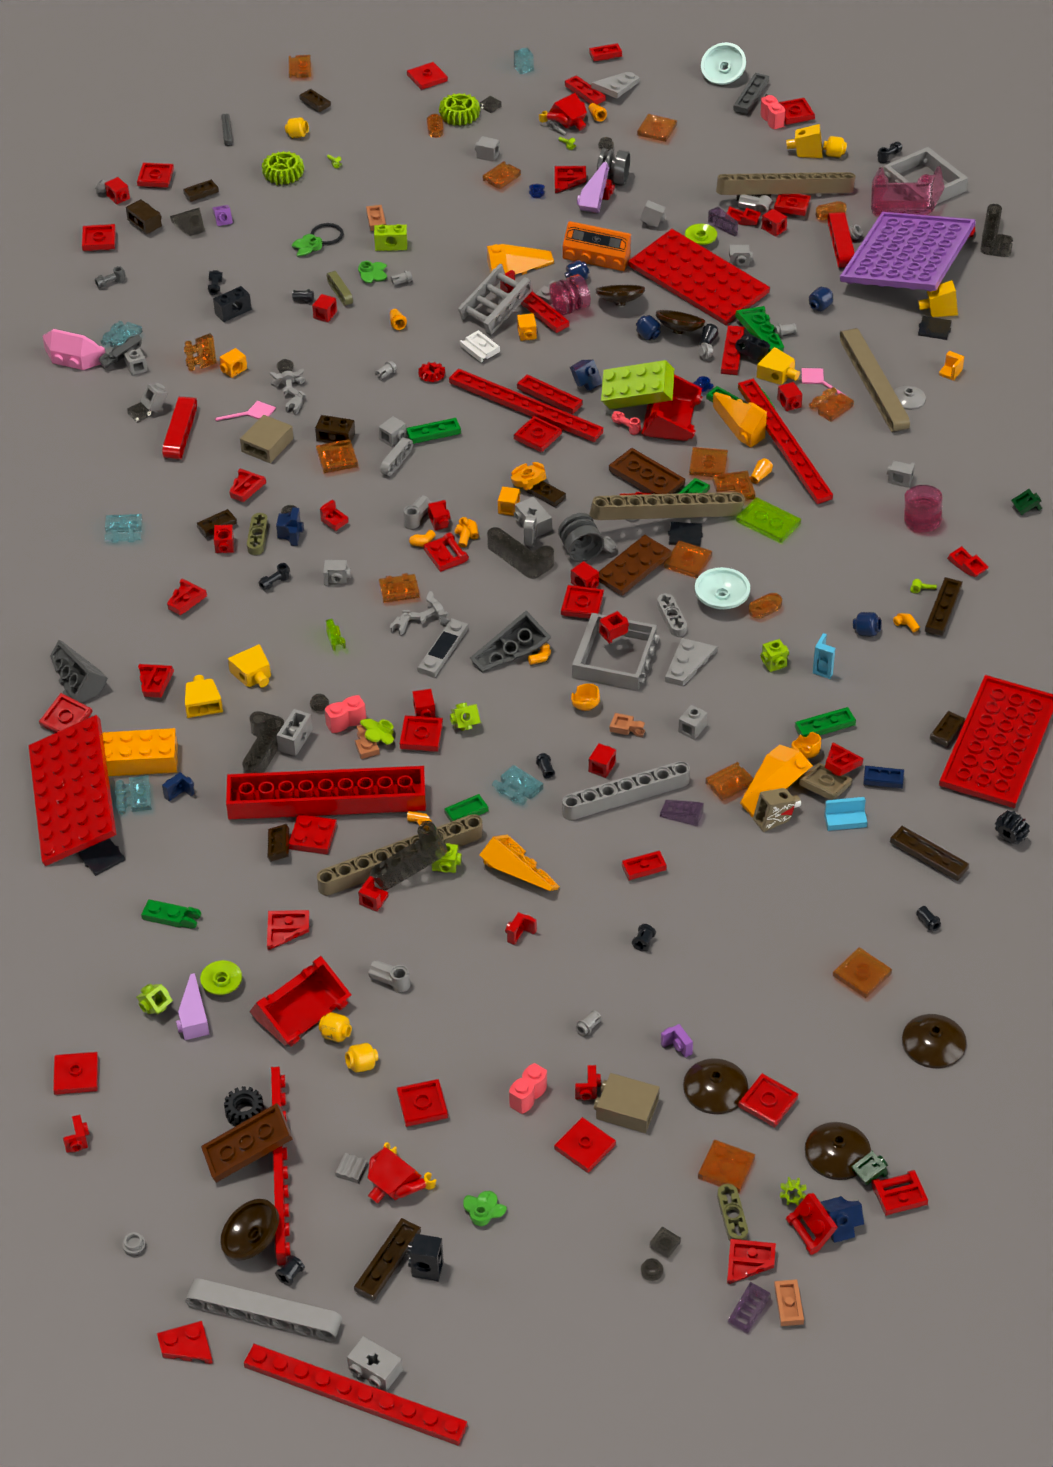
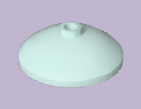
M727 42L719 43L709 48L701 61V70L704 77L709 82L717 85H726L736 81L743 74L746 67V57L742 49L733 43Z
M723 567L713 568L703 572L697 578L695 594L702 603L709 607L731 609L743 604L748 599L750 583L737 570Z

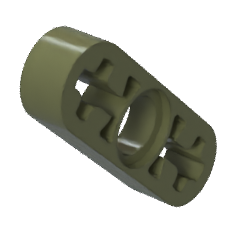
M337 272L327 273V281L344 306L352 304V294Z
M256 513L251 518L247 540V549L251 555H259L264 551L268 529V518L264 513ZM256 532H261V533H262L261 535H258V536L253 535V534L256 533Z
M723 1184L718 1189L717 1199L728 1240H747L748 1227L738 1190L732 1184ZM724 1193H728L731 1196V1203H728L727 1196ZM730 1210H735L739 1215L736 1218H730L726 1213ZM735 1225H738V1231L741 1233L740 1236L734 1233Z

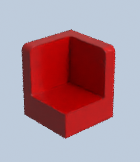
M369 876L358 892L359 905L376 912L388 897L387 891L375 887L374 877Z

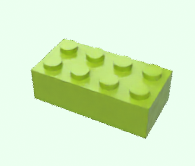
M666 360L603 370L601 401L609 409L671 401L673 398L675 369Z

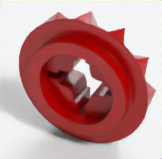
M428 362L427 364H422L418 375L424 381L436 382L445 376V367L441 363Z

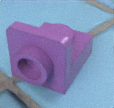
M228 205L212 207L217 226L233 223L231 210Z
M680 1024L668 1027L661 1033V1045L663 1048L673 1043L675 1049L678 1052L680 1051L685 1058L692 1055L693 1041Z

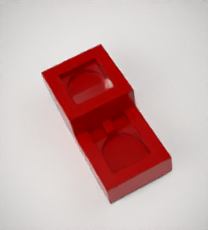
M729 206L724 221L739 225H756L761 213L747 207L743 212Z
M962 546L950 553L947 558L957 568L973 577L988 569V566L977 555L972 557Z

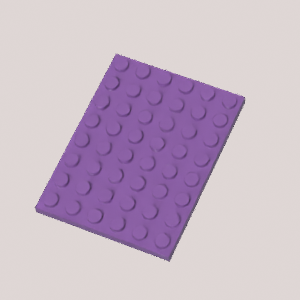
M882 212L840 275V282L936 291L975 227V219Z

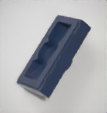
M865 766L863 785L903 789L904 769Z

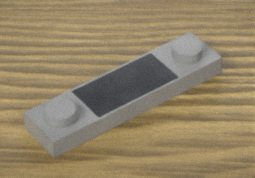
M451 618L419 664L418 672L435 678L467 632L468 624Z

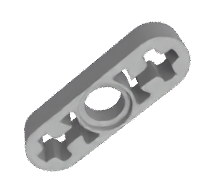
M403 437L383 460L380 472L391 476L411 452L413 441Z
M667 593L659 595L657 607L670 633L676 637L684 636L687 632V622L674 597ZM669 613H675L676 616H675V617H670V616H668L667 614H669Z

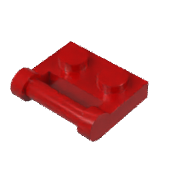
M450 532L446 533L442 538L423 544L424 551L440 572L465 563L469 559L468 554L462 551L456 543L454 535ZM446 545H450L457 556L453 557L446 548Z
M915 1170L907 1171V1174L881 1181L875 1179L871 1182L872 1189L879 1199L885 1216L928 1205V1198ZM905 1183H910L909 1185H905V1186H901V1187H897V1188H893V1189L884 1191V1189H886V1188H890V1187L897 1186V1185H901V1184H905Z
M808 1193L794 1212L786 1217L788 1224L795 1228L806 1244V1250L810 1255L817 1253L838 1228L814 1193ZM801 1218H803V1220L808 1225L812 1233L815 1235V1240L812 1239V1237L809 1235L803 1224L800 1222Z

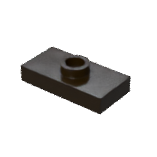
M312 89L299 95L301 101L319 112L331 106V101Z
M211 179L184 188L183 192L191 202L218 193L219 188Z
M541 481L533 485L532 489L527 490L528 493L553 507H556L566 498L565 492L545 481Z
M226 509L197 522V528L205 537H209L214 534V525L237 524V519Z
M948 711L930 734V740L947 747L964 725L965 718Z
M283 824L268 829L267 858L269 861L272 862L289 857L288 825Z

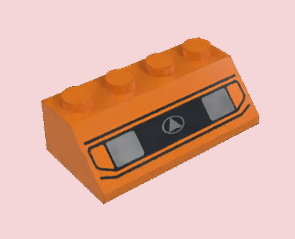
M571 221L568 222L563 242V259L580 260L586 264L625 271L628 260H630L631 234Z

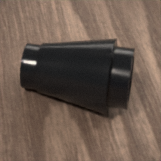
M707 324L703 327L700 346L702 343L712 344L719 334L716 325Z

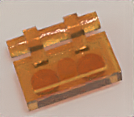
M211 333L196 338L195 345H192L191 341L185 342L184 353L187 356L185 361L189 371H194L196 365H199L202 369L217 363L214 338Z
M832 387L831 389H826L821 396H816L809 403V407L811 409L819 408L818 415L832 422L853 407L854 400L842 393L837 396L834 395L837 393L835 387Z
M404 573L402 576L395 577L389 575L386 578L379 579L383 603L420 598L415 574L408 575V573Z

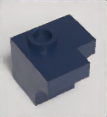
M581 360L570 367L577 386L584 385L586 390H592L603 382L594 360Z
M293 507L289 513H279L276 524L277 538L288 540L291 546H298L300 533L304 531V522H301L300 509Z
M840 1196L821 1201V1204L838 1227L831 1235V1240L836 1243L854 1238V1227L864 1224L862 1204L859 1200L847 1201Z

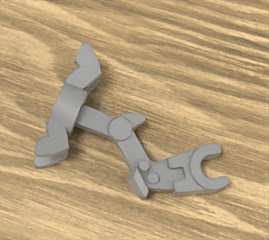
M304 368L298 372L284 371L282 374L270 372V375L275 379L271 381V385L278 387L283 383L286 385L283 390L284 395L290 393L294 396L286 403L285 407L287 412L289 409L294 408L293 412L296 415L302 406V400L306 399V395L302 391L294 389L292 384L294 381L299 384L305 381L304 377H300L304 372Z
M429 591L426 600L429 602L428 608L430 609L421 613L403 610V614L391 623V633L395 629H399V635H403L409 620H420L421 624H423L428 617L434 614L436 617H439L440 624L447 625L449 620L445 617L448 616V612L434 598L433 592Z

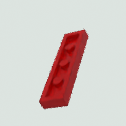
M533 291L521 302V305L531 313H534L538 319L554 332L558 333L569 327V320Z
M728 325L721 374L738 375L741 353L737 351L735 344L744 335L745 327Z
M528 374L517 383V389L571 414H574L583 405L582 399Z

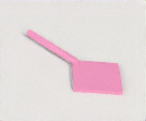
M801 369L802 384H823L843 398L847 397L824 381L823 369Z
M257 401L247 412L217 417L215 420L220 421L244 415L260 419L263 415L270 416L276 407Z

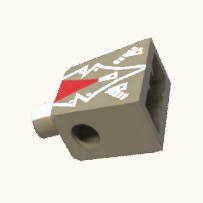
M785 788L760 792L753 820L763 832L788 822L792 817L794 808L801 806V800L797 795L792 796Z

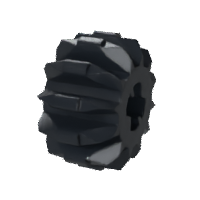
M1007 810L995 822V830L999 832L998 835L1002 836L1004 840H1008L1011 844H1019L1025 840L1030 832V825L1026 823V819H1023L1021 814H1016L1015 811L1010 812Z

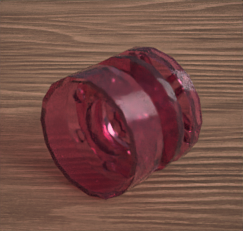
M576 274L566 278V280L562 279L550 284L549 293L555 310L562 316L573 313L574 310L579 311L590 306V292L581 275Z
M917 485L907 490L904 503V523L906 526L916 532H930L937 529L942 523V493L940 490L930 485Z

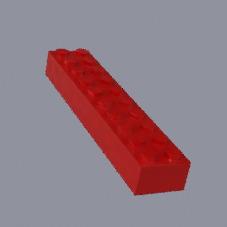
M424 766L227 774L226 807L228 820L297 817L298 814L321 816L426 811Z

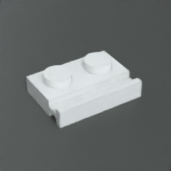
M479 330L467 336L466 340H460V347L480 362L500 352V346Z

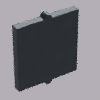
M923 316L921 323H919L918 335L947 340L948 334L951 332L952 320Z
M671 522L670 531H668L669 545L700 547L701 538L703 537L702 523Z
M110 838L78 853L84 861L85 867H88L95 876L126 860L120 852L119 846H116Z

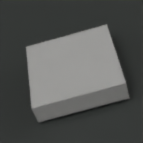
M345 1153L335 1172V1176L359 1183L368 1161L364 1158H358L355 1155Z

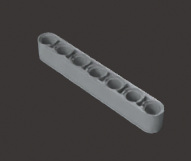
M679 761L568 794L562 800V814L567 820H576L685 787L689 784L690 766L686 762Z
M199 1278L193 1280L185 1299L186 1304L194 1309L324 1341L335 1340L342 1321V1316L332 1310Z

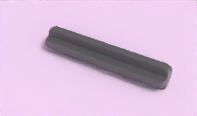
M222 114L224 144L227 146L232 144L229 114Z

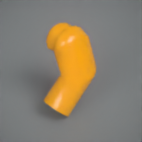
M408 811L407 821L417 822L422 830H429L432 827V821L427 814Z

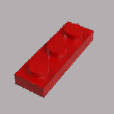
M577 75L565 80V87L588 103L598 105L605 101L606 95L592 89L590 84Z

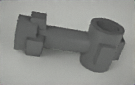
M117 266L113 269L114 273L104 277L102 275L95 278L97 287H105L107 282L113 280L117 283L123 282L126 276L125 270L121 266Z

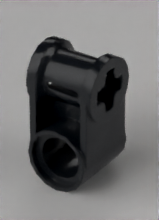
M745 333L736 341L735 347L738 352L760 362L767 355L770 344L752 334Z

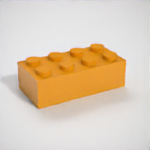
M175 728L102 732L108 776L177 773L178 742Z

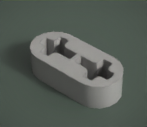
M527 516L524 523V545L534 547L537 539V518Z

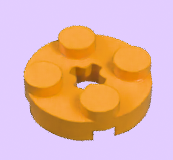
M532 462L533 465L527 466V463L516 467L511 472L512 476H510L512 484L516 487H523L524 490L532 489L533 485L546 480L547 476L544 465L539 462Z

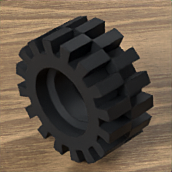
M242 1086L240 1091L238 1088H235V1093L230 1091L228 1093L229 1097H225V1115L228 1122H232L234 1127L264 1111L262 1095L259 1094L258 1090L253 1092L252 1087L246 1090V1087ZM248 1103L252 1105V1108L248 1111L241 1112L236 1110V1107L240 1104Z

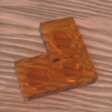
M748 471L713 475L716 492L734 490V492L743 494L745 501L755 500L756 494Z

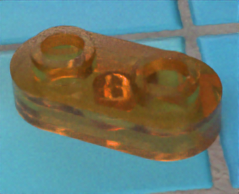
M431 114L427 117L429 136L437 138L443 135L442 117L438 114Z
M840 201L819 205L816 208L815 215L820 220H827L828 213L845 212L846 214L847 206Z
M769 593L749 604V615L760 619L778 611L782 607V597L776 593Z

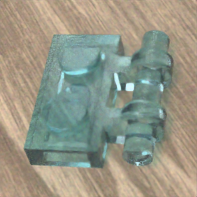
M118 321L111 326L109 332L103 335L101 344L105 346L107 343H110L111 347L121 346L130 336L140 335L143 332L142 326L129 322L124 325L122 321Z
M142 514L106 515L105 531L111 534L104 535L105 541L118 543V541L134 542V540H141V533L134 532H142Z
M515 765L511 766L501 775L502 782L494 780L492 783L497 792L509 796L511 801L521 805L526 803L527 799L525 797L531 800L543 789L542 782Z
M149 775L130 777L129 784H124L122 780L116 782L114 791L117 796L115 806L118 809V814H125L126 808L131 806L132 812L152 810ZM126 793H130V797H125Z

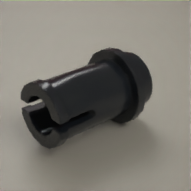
M307 289V291L293 290V301H313L314 291Z
M541 753L536 758V764L540 766L544 778H551L555 775V771L550 763L551 757L546 753Z
M922 906L917 910L916 915L926 924L928 930L936 931L941 926L940 918L934 916L926 906Z

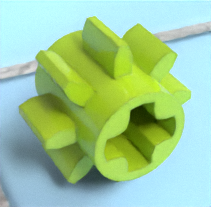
M788 1177L786 1184H780V1188L785 1190L780 1193V1198L786 1197L787 1205L791 1202L798 1206L799 1200L805 1198L806 1194L802 1191H805L807 1187L806 1184H800L799 1177L796 1180H791ZM794 1188L797 1189V1192L794 1191L792 1194L789 1193V1190L793 1191Z

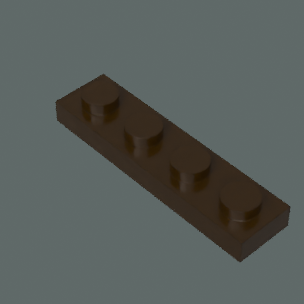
M944 578L926 623L925 632L943 636L961 591L963 581Z
M901 826L890 838V843L956 881L969 869V863L904 826Z
M401 1218L355 1284L354 1291L374 1301L406 1255L409 1242H413L415 1233H421V1227Z

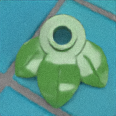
M307 234L303 236V239L295 240L292 243V247L299 249L297 257L304 256L312 251L320 250L322 248V239L315 237L313 234Z
M370 261L360 263L358 271L364 282L372 283L373 280L379 282L387 279V275L383 271L387 267L386 264L382 262L372 263Z
M484 1191L478 1197L467 1195L463 1201L464 1209L470 1213V1219L477 1226L487 1225L491 1218H500L507 1210V1206L497 1204V1195L493 1191Z

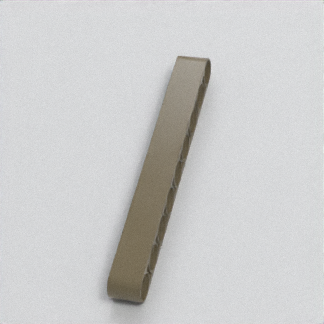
M850 172L720 174L717 179L716 192L721 195L851 193L854 191L856 176Z
M854 328L840 331L841 344L890 431L909 429V417L859 329Z
M739 492L596 496L593 498L589 515L595 520L738 516L742 511L745 497Z
M475 814L468 815L322 869L317 873L318 890L322 895H332L366 882L369 876L375 879L431 858L434 842L450 843L461 847L477 841L483 835L482 818Z

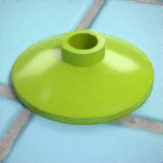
M700 223L689 226L685 231V236L699 245H707L716 240L717 231L711 225Z
M226 960L215 961L203 969L200 976L201 985L210 994L226 995L239 987L242 981V972L233 962Z

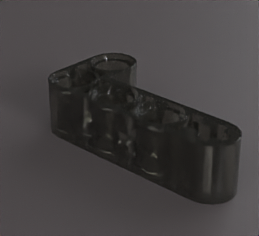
M990 204L987 208L980 250L986 255L1008 257L1012 252L1013 238L1009 235L998 234L1002 207L999 204Z
M493 527L488 530L487 545L489 550L526 577L531 579L538 578L554 566V549L551 546H541L532 552L502 529Z
M257 711L252 713L249 718L251 733L257 739L242 762L243 774L265 772L278 750L277 734L284 725V720L281 717Z
M425 821L418 827L417 832L420 840L372 868L370 876L373 877L376 884L382 890L394 887L445 856L447 846L444 838L431 821Z

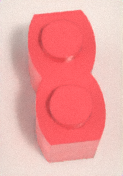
M772 95L762 97L761 117L774 130L784 127L785 108Z
M359 695L348 697L342 702L332 703L325 708L326 725L331 733L342 732L349 726L360 725V721L366 719L365 703Z
M533 1063L524 1070L522 1078L517 1079L511 1085L509 1103L512 1109L524 1114L531 1109L534 1100L544 1094L547 1089L546 1069Z

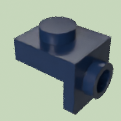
M179 772L162 784L164 798L171 801L184 791L192 797L195 794L194 782L190 777H186Z

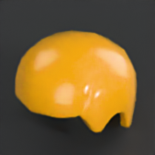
M588 683L577 686L576 693L571 694L572 705L581 711L594 709L600 702L599 687Z
M810 732L807 737H803L800 734L792 742L791 748L800 751L807 759H811L819 754L822 738L814 732Z

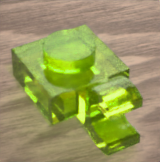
M333 619L325 620L326 632L332 650L336 651V645L338 644L342 645L343 649H345V639L339 637L341 636L339 626H335Z

